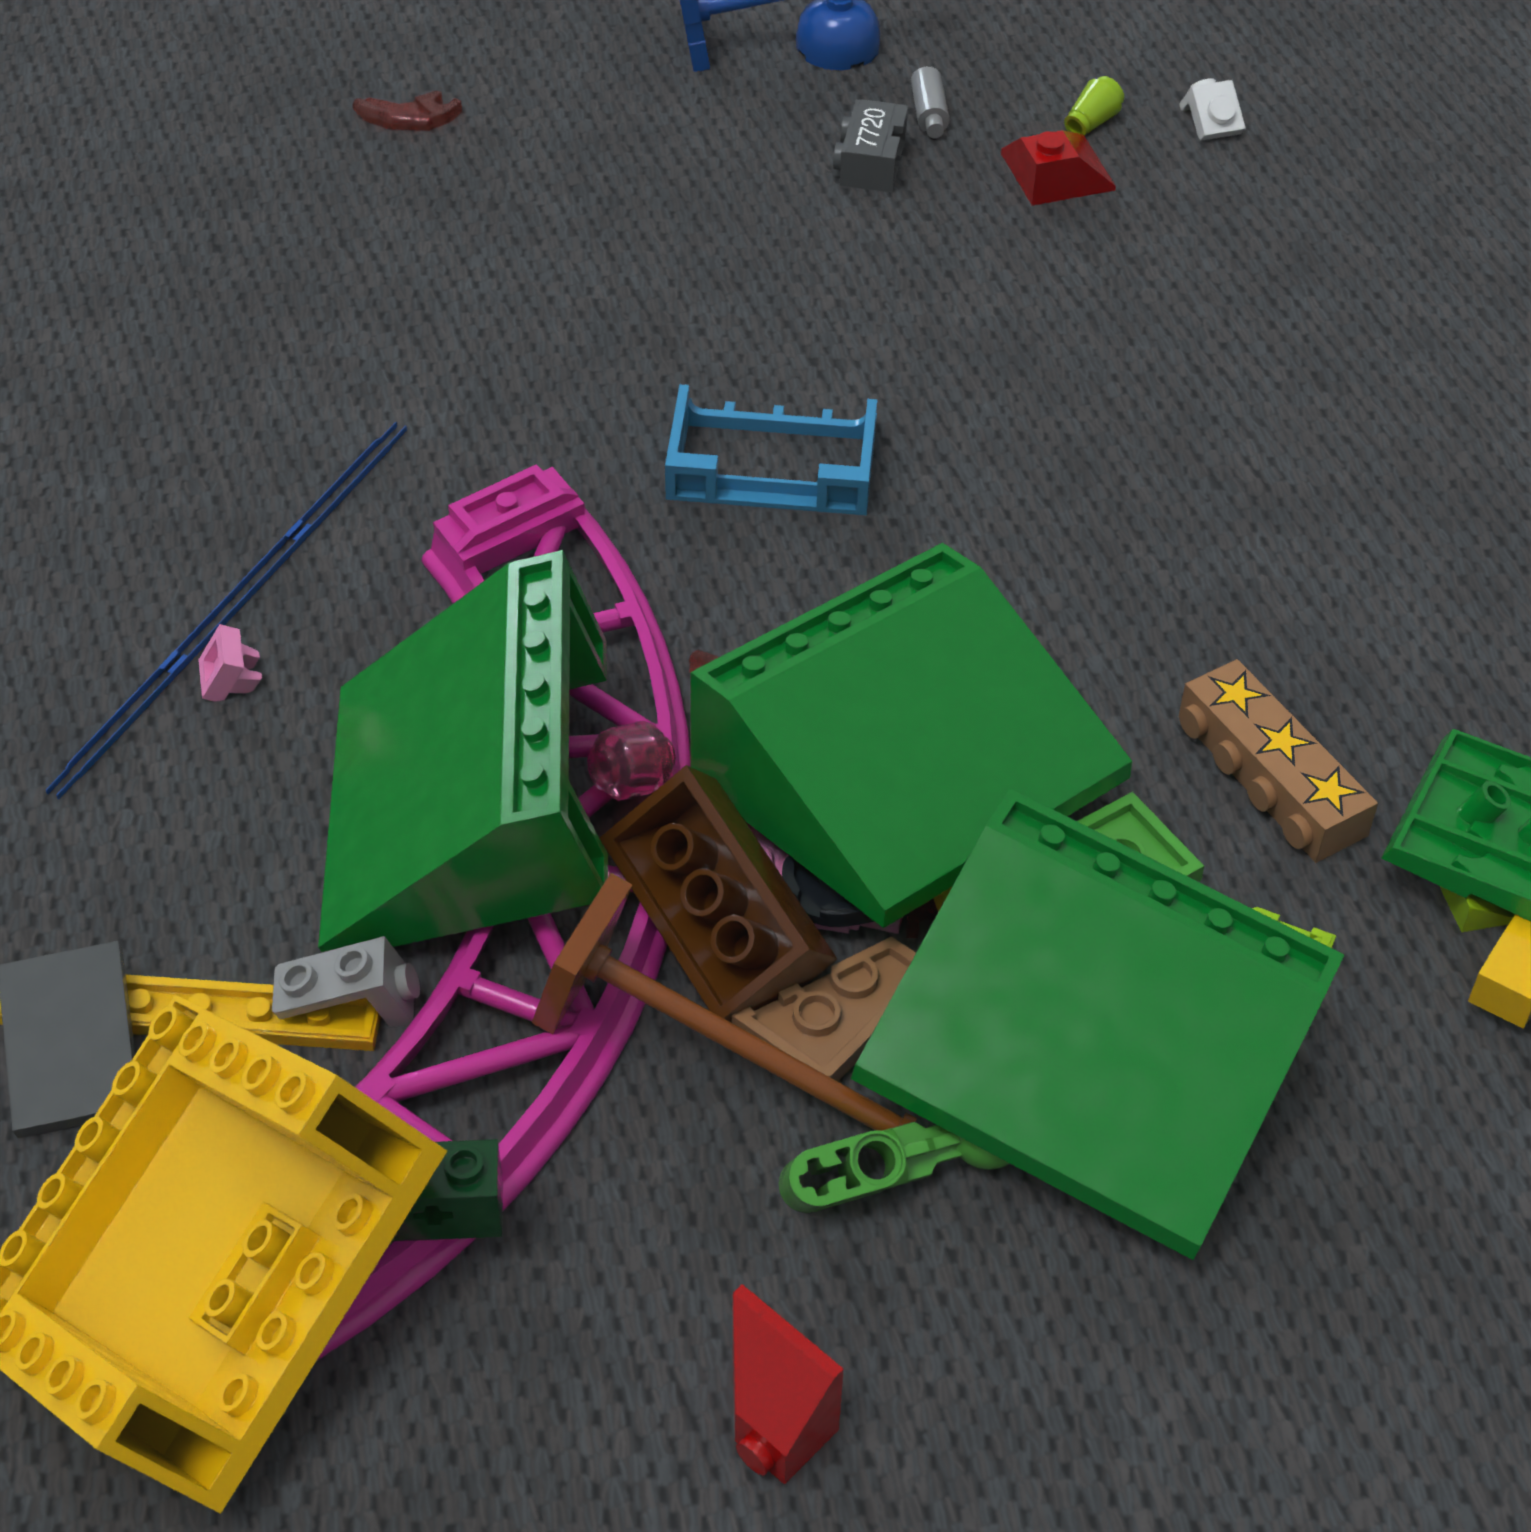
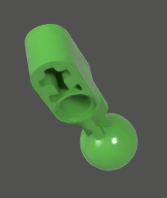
M910 1122L882 1131H869L803 1151L783 1168L779 1177V1191L782 1199L790 1208L803 1213H812L874 1195L888 1188L929 1177L936 1164L956 1158H961L973 1167L986 1170L1002 1168L1010 1163L938 1125L925 1128L916 1122ZM862 1148L873 1149L882 1156L885 1163V1172L881 1179L869 1178L861 1171L858 1164V1155ZM838 1166L839 1178L830 1180L816 1191L813 1187L803 1188L800 1184L799 1177L808 1172V1170L811 1175H819L830 1172Z

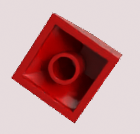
M1064 130L1056 132L1047 131L1039 135L1019 138L1001 148V155L1032 206L1116 190V185L1083 134Z
M741 1284L733 1292L732 1365L736 1450L743 1462L755 1473L764 1476L769 1471L785 1485L839 1430L844 1369L747 1287Z

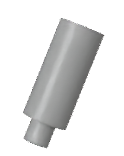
M922 67L917 69L911 77L918 126L922 131H927L929 137L939 138L943 135L950 121L942 76L934 67Z

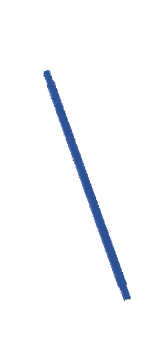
M397 422L358 457L69 761L65 767L66 769L46 789L47 794L70 772L69 770L364 459L397 427ZM406 425L312 525L307 523L293 538L296 542L188 656L183 654L167 671L171 674L56 794L58 800L92 767L207 645L219 624L225 625L388 453L396 441L407 431Z

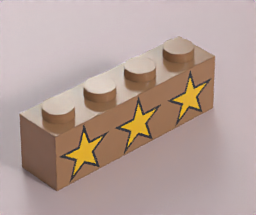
M1238 659L1185 683L1178 716L1183 730L1189 737L1193 739L1198 738L1213 753L1215 763L1223 773L1227 775L1232 774L1246 788L1252 804L1258 810L1267 811L1277 821L1291 846L1296 849H1303L1317 863L1369 836L1378 802Z

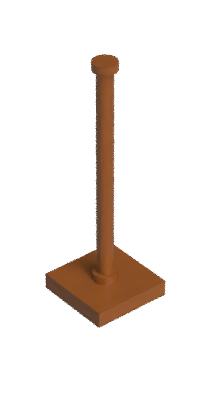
M612 873L608 876L555 960L532 1020L534 1025L553 1035L586 980L589 979L595 982L599 977L875 1131H882L906 1123L916 1122L917 1120L916 1117L905 1112L903 1117L610 956L612 949L607 946L632 887L631 883Z

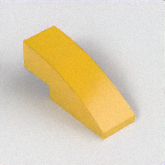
M1515 914L1479 971L1468 1002L1523 1029L1531 1017V921Z

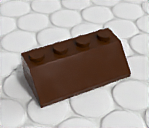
M685 765L600 837L602 844L626 881L632 884L631 889L708 1009L729 1022L732 1021L733 1014L749 1006L755 1011L778 1000V992L796 983L801 988L837 960V957L717 779Z

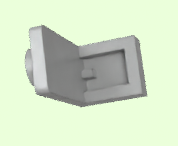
M383 936L278 964L274 972L272 1011L279 1019H285L367 998L389 1027L407 1026L414 1019V999L420 995L419 978L414 966L411 963H405L386 937Z

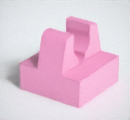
M219 624L198 659L202 699L216 702L225 700L229 693L246 694L254 691L262 679V673L248 670L254 668L260 658V654L257 650L241 643L240 629Z

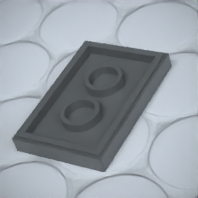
M119 941L0 964V1002L12 1131L17 1138L82 1126L87 1120L95 1116L111 1092L112 1083L118 1071L135 1056L124 956Z

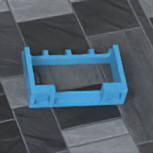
M679 384L665 462L666 500L867 515L877 421V399H867L866 414L862 418L845 420L833 419V409H823L822 418L784 415L783 405H774L773 414L735 411L736 403L731 401H725L724 410L703 409L692 403V398L689 397V385ZM688 426L863 439L860 467L819 463L817 482L718 474V455L684 453Z

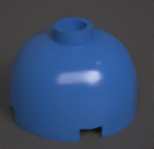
M812 0L800 15L796 34V48L798 52L800 51L805 55V60L812 65L830 70L851 69L853 64H859L863 61L864 65L870 63L879 53V20L871 5L864 0Z

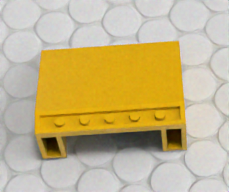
M175 994L169 1005L158 1012L149 1027V1035L133 1059L125 1064L116 1074L112 1083V1090L95 1116L87 1120L78 1131L75 1138V1146L57 1173L50 1176L40 1188L37 1203L19 1230L12 1233L1 1247L0 1370L95 1449L221 1514L444 1158L447 1150L338 1075Z

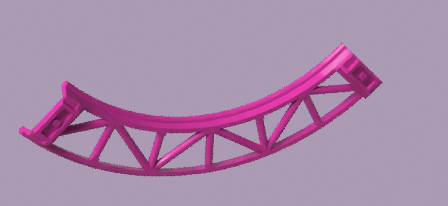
M537 464L448 505L449 515L433 522L434 535L431 549L423 554L421 561L445 591L452 604L485 581L481 575L482 573L536 547L537 549L533 557L558 551L565 534L577 529L610 574L624 602L615 603L614 609L594 613L602 632L605 633L630 626H635L649 669L658 724H654L593 684L569 690L570 696L628 732L569 736V758L629 755L578 797L588 818L613 798L612 790L616 793L622 791L619 789L618 783L624 781V786H626V783L628 786L659 759V787L685 765L691 767L689 731L680 686L666 641L650 604L622 555L600 524L587 511L584 502L579 498L578 494L566 483L553 466L543 471ZM608 865V876L612 873L626 881L617 866ZM639 903L624 949L618 960L656 981L668 945L642 904ZM551 913L527 918L550 969H552L555 960L565 946ZM492 925L466 931L450 965L424 1006L396 1043L355 1088L432 1141H453L398 1102L570 1050L539 1096L499 1143L504 1211L530 1184L580 1120L609 1076L633 1033L646 1003L607 983L594 1009L583 985L553 1035L549 1032H544L399 1076L445 1018L458 995L532 1022L540 1001L539 998L481 978V972L474 970L494 927ZM476 1238L394 1241L391 1243L317 1360L370 1327L431 1280Z

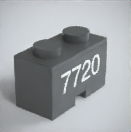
M863 99L855 100L851 117H843L840 142H836L834 150L833 169L840 170V186L893 193L898 173V167L895 166L896 160L901 161L906 142L908 105Z

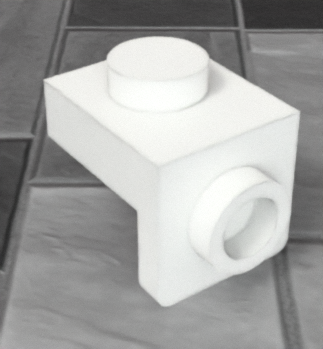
M1212 78L1200 80L1190 87L1179 103L1181 111L1191 110L1196 132L1201 141L1242 134L1246 129L1233 80L1216 82Z

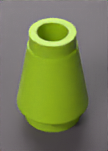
M1107 76L1090 80L1068 116L1064 119L1066 129L1085 136L1121 111L1124 101V92L1121 86L1114 79Z

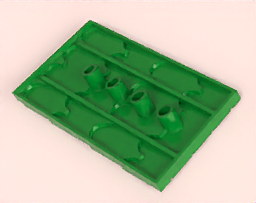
M1452 729L1441 740L1381 859L1464 898H1467L1470 894L1476 895L1531 921V757Z

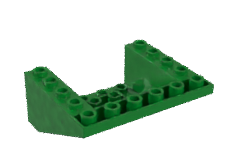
M943 542L690 672L691 767L717 779L744 821L883 928L954 885L986 824L1010 788L1065 816H1069L1130 779L1132 760L985 571L979 565Z
M563 550L506 564L341 686L318 948L321 952L383 936L395 947L590 905L607 880L608 854L569 782V690L607 681V640Z
M1010 788L981 833L858 1058L850 1079L1194 1260L1311 1026L1344 954Z

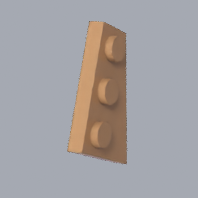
M891 936L831 966L830 974L802 988L796 983L778 992V1000L755 1011L749 1006L733 1014L732 1023L832 1079L839 1081L856 1064L916 952Z

